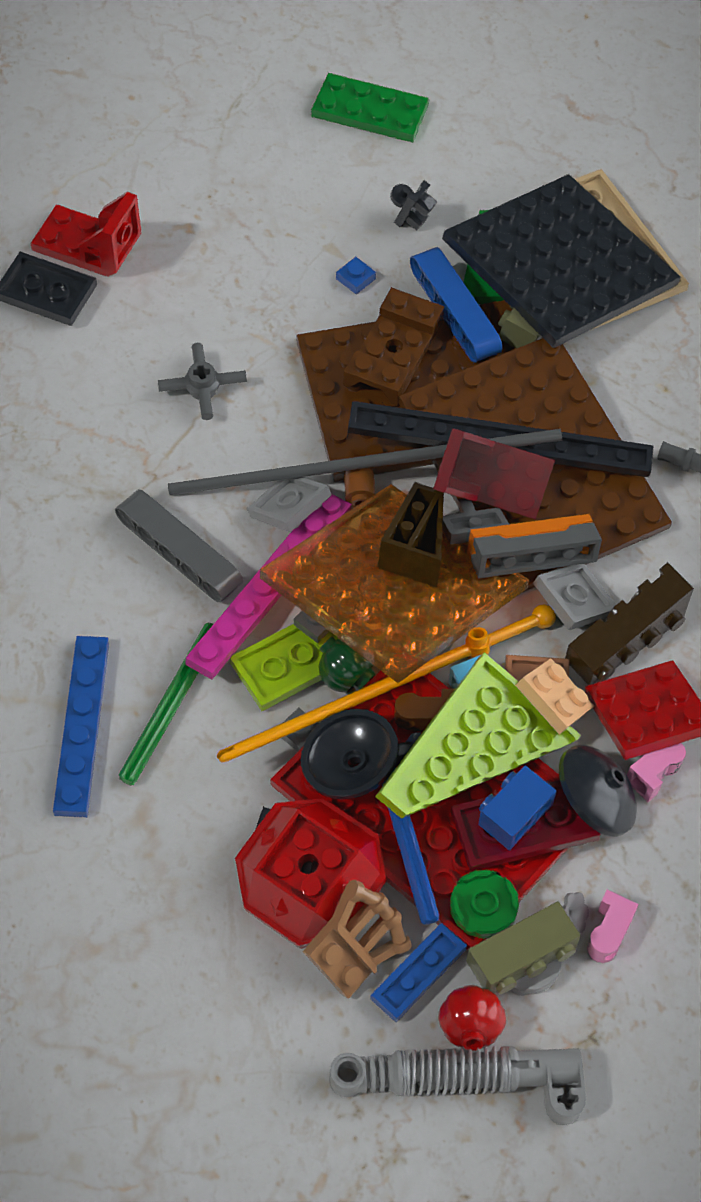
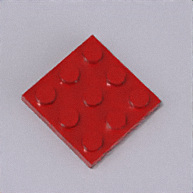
M673 660L585 686V693L589 701L594 705L595 713L624 760L701 737V700Z

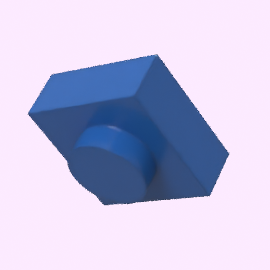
M354 257L336 272V280L356 295L376 279V271L357 257Z

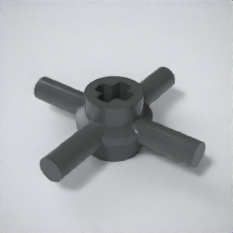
M194 343L191 346L194 364L190 366L185 377L158 380L159 392L187 389L192 397L199 400L201 418L203 420H210L213 418L211 398L215 395L219 385L247 382L246 371L218 373L210 363L205 362L203 344Z

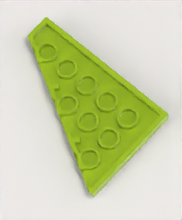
M484 652L478 657L375 797L402 819L570 745L578 740L581 735L571 726L559 735L515 686L519 681Z

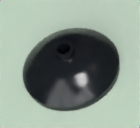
M364 709L338 712L320 722L307 737L301 752L303 774L310 786L326 797L333 799L361 797L378 788L391 775L399 755L398 738L391 724L375 712Z
M575 745L565 751L559 762V778L565 796L575 812L586 824L603 835L618 837L628 832L634 826L636 820L637 802L632 785L623 769L606 753L591 746Z

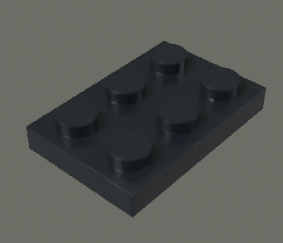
M20 251L0 281V301L72 326L96 288L97 280L96 277Z

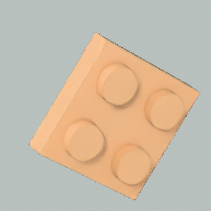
M551 658L527 674L515 685L559 735L594 707L589 701L587 694L578 688L568 678L565 670Z

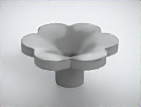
M580 892L567 893L564 898V906L562 907L578 932L582 933L586 927L585 921L589 916L588 906L584 904V895Z

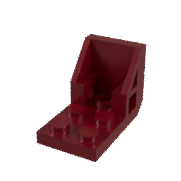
M452 428L433 489L472 501L483 502L536 519L555 460Z

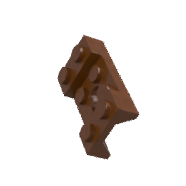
M391 287L380 306L379 316L359 351L355 350L344 370L343 386L349 388L362 382L382 390L389 401L397 406L399 404V396L405 393L443 322L444 306ZM390 346H397L401 349V351L392 353L389 352L387 348Z

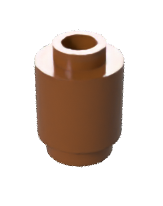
M371 467L346 471L344 473L345 501L352 504L351 506L356 509H364L373 504L376 495L374 472L371 470Z

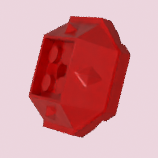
M324 798L275 803L235 857L244 909L300 949L306 948L333 917L344 889L351 880L363 883L366 889L376 893L380 891L387 881L379 835ZM315 861L318 863V868L315 872L311 874L301 872L302 866L306 862ZM361 901L355 903L347 923L365 903Z

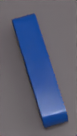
M435 247L411 256L410 266L415 278L431 302L444 306L443 320L469 359L475 363L502 352L500 336L439 247Z

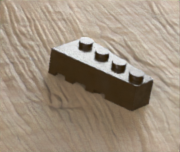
M668 562L659 569L660 577L653 583L647 579L637 587L638 591L629 603L626 604L624 600H621L610 611L606 622L602 619L597 620L568 645L565 659H569V665L588 685L594 684L598 680H607L619 665L631 663L638 656L640 650L646 646L648 648L653 647L660 641L665 632L668 630L675 631L685 622L686 618L684 616L694 588Z

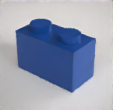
M526 765L517 774L514 771L511 772L501 785L503 789L496 796L490 794L479 807L481 813L478 825L508 850L553 805L557 791Z

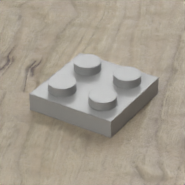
M305 477L278 480L246 509L251 518L291 532L314 510L320 508L322 503L332 494L328 485Z
M585 564L571 565L538 575L533 582L534 586L568 630L607 618L610 611L616 605Z

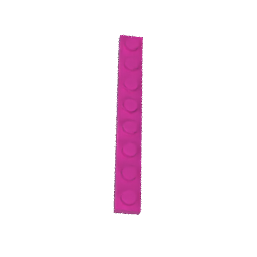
M332 494L322 503L320 508L314 510L297 528L293 529L186 656V665L213 680L351 512L352 504Z

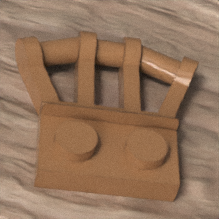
M351 880L346 885L333 917L302 951L341 995L348 999L371 972L376 974L378 964L395 954L405 953L412 948L410 937L406 936L401 923L402 914L395 907L388 905L389 899L382 892L376 893L366 889L364 884L357 880ZM358 901L365 903L347 923L355 903ZM375 914H379L380 917L363 937L357 941L355 937ZM389 930L392 940L371 951Z

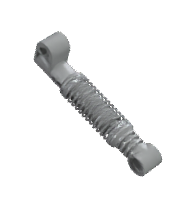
M493 1046L492 1052H488V1048L485 1047L484 1052H480L479 1049L476 1052H472L469 1049L465 1053L462 1047L460 1053H456L455 1048L452 1049V1053H448L447 1048L444 1049V1053H440V1050L437 1048L436 1054H432L431 1049L428 1050V1054H424L423 1049H421L420 1054H418V1060H416L414 1049L412 1050V1058L407 1050L404 1051L402 1049L396 1050L392 1055H387V1060H384L383 1056H378V1060H375L374 1056H369V1061H366L365 1056L344 1053L333 1060L329 1076L331 1088L342 1097H352L358 1093H366L367 1088H370L371 1093H374L376 1088H379V1092H384L385 1087H388V1092H394L397 1096L405 1097L406 1095L408 1097L409 1095H414L415 1089L418 1096H421L423 1091L429 1096L431 1090L436 1096L439 1090L442 1095H445L447 1090L453 1095L456 1089L460 1095L463 1089L466 1094H469L471 1089L475 1094L479 1092V1089L485 1094L487 1089L491 1093H494L495 1089L499 1093L502 1091L509 1093L515 1092L518 1087L543 1086L547 1115L553 1122L559 1125H568L576 1121L586 1103L582 1056L579 1048L517 1051L513 1046H501L499 1051H496V1047ZM344 1068H350L356 1072L357 1078L353 1082H344L338 1077V1072ZM575 1085V1088H570L566 1095L567 1103H573L569 1110L565 1109L563 1103H558L563 1095V1088H552V1086Z

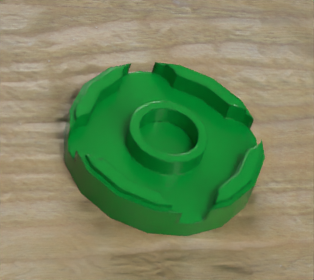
M475 870L464 875L452 891L450 898L451 915L457 926L468 935L478 938H490L511 927L515 922L519 909L518 893L512 882L505 877L496 875L497 872Z

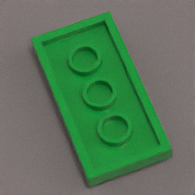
M328 73L311 109V117L413 143L429 106V98Z

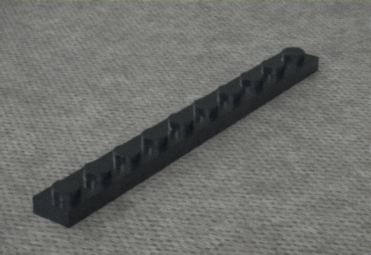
M352 401L348 424V433L432 446L448 444L452 428L487 439L546 431V429ZM561 432L562 441L515 447L555 460L554 464L649 478L652 470L654 445Z

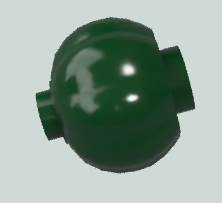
M347 635L336 640L331 636L319 649L323 653L319 663L320 677L334 691L347 693L353 687L358 691L376 675L372 670V667L377 662L375 651L372 645L362 637Z

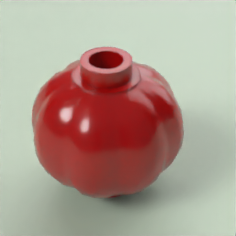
M467 985L453 990L442 1003L438 1013L440 1027L447 1040L453 1045L465 1048L466 1050L477 1051V1049L489 1047L501 1035L506 1025L505 1010L499 998L492 991L476 985Z

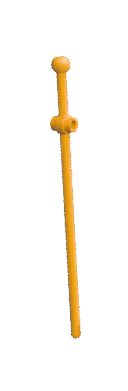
M542 604L535 607L530 616L487 634L484 628L474 627L469 630L465 638V644L226 747L217 753V758L222 763L228 762L463 658L468 657V659H472L482 655L484 652L488 655L490 647L534 627L541 629L551 627L556 620L555 612L549 605Z

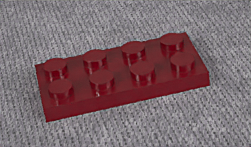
M560 780L548 783L557 790L553 805L510 850L478 825L481 813L479 807L486 798L451 806L452 818L470 872L599 841L601 834L586 824L575 812L565 796Z

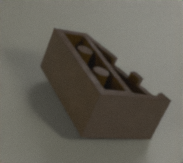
M414 482L381 539L378 560L379 569L437 588L442 558L443 492Z

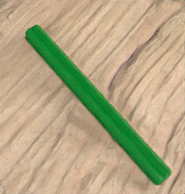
M207 622L204 624L188 654L212 627V623ZM186 659L181 664L119 772V779L123 783L130 786L136 784L199 673L186 665Z

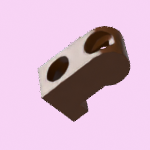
M442 689L441 697H419L415 693L400 695L395 702V723L404 730L424 731L455 689Z

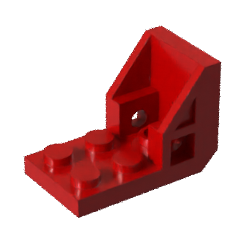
M125 192L105 205L98 218L56 204L32 240L31 249L40 254L106 277L116 274L141 235L138 197L136 194Z

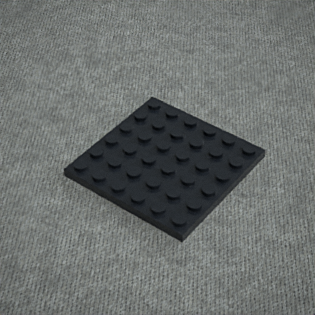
M570 174L446 229L442 240L512 308H515L527 323L553 348L677 286L681 278Z

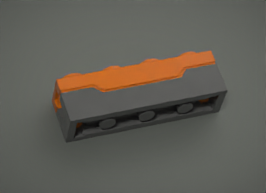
M590 514L470 529L467 554L471 559L477 577L484 578L597 562L602 538L594 522H592Z

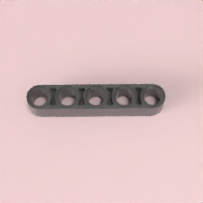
M136 490L115 508L117 517L128 529L214 601H223L243 583L241 573L233 564L143 490Z

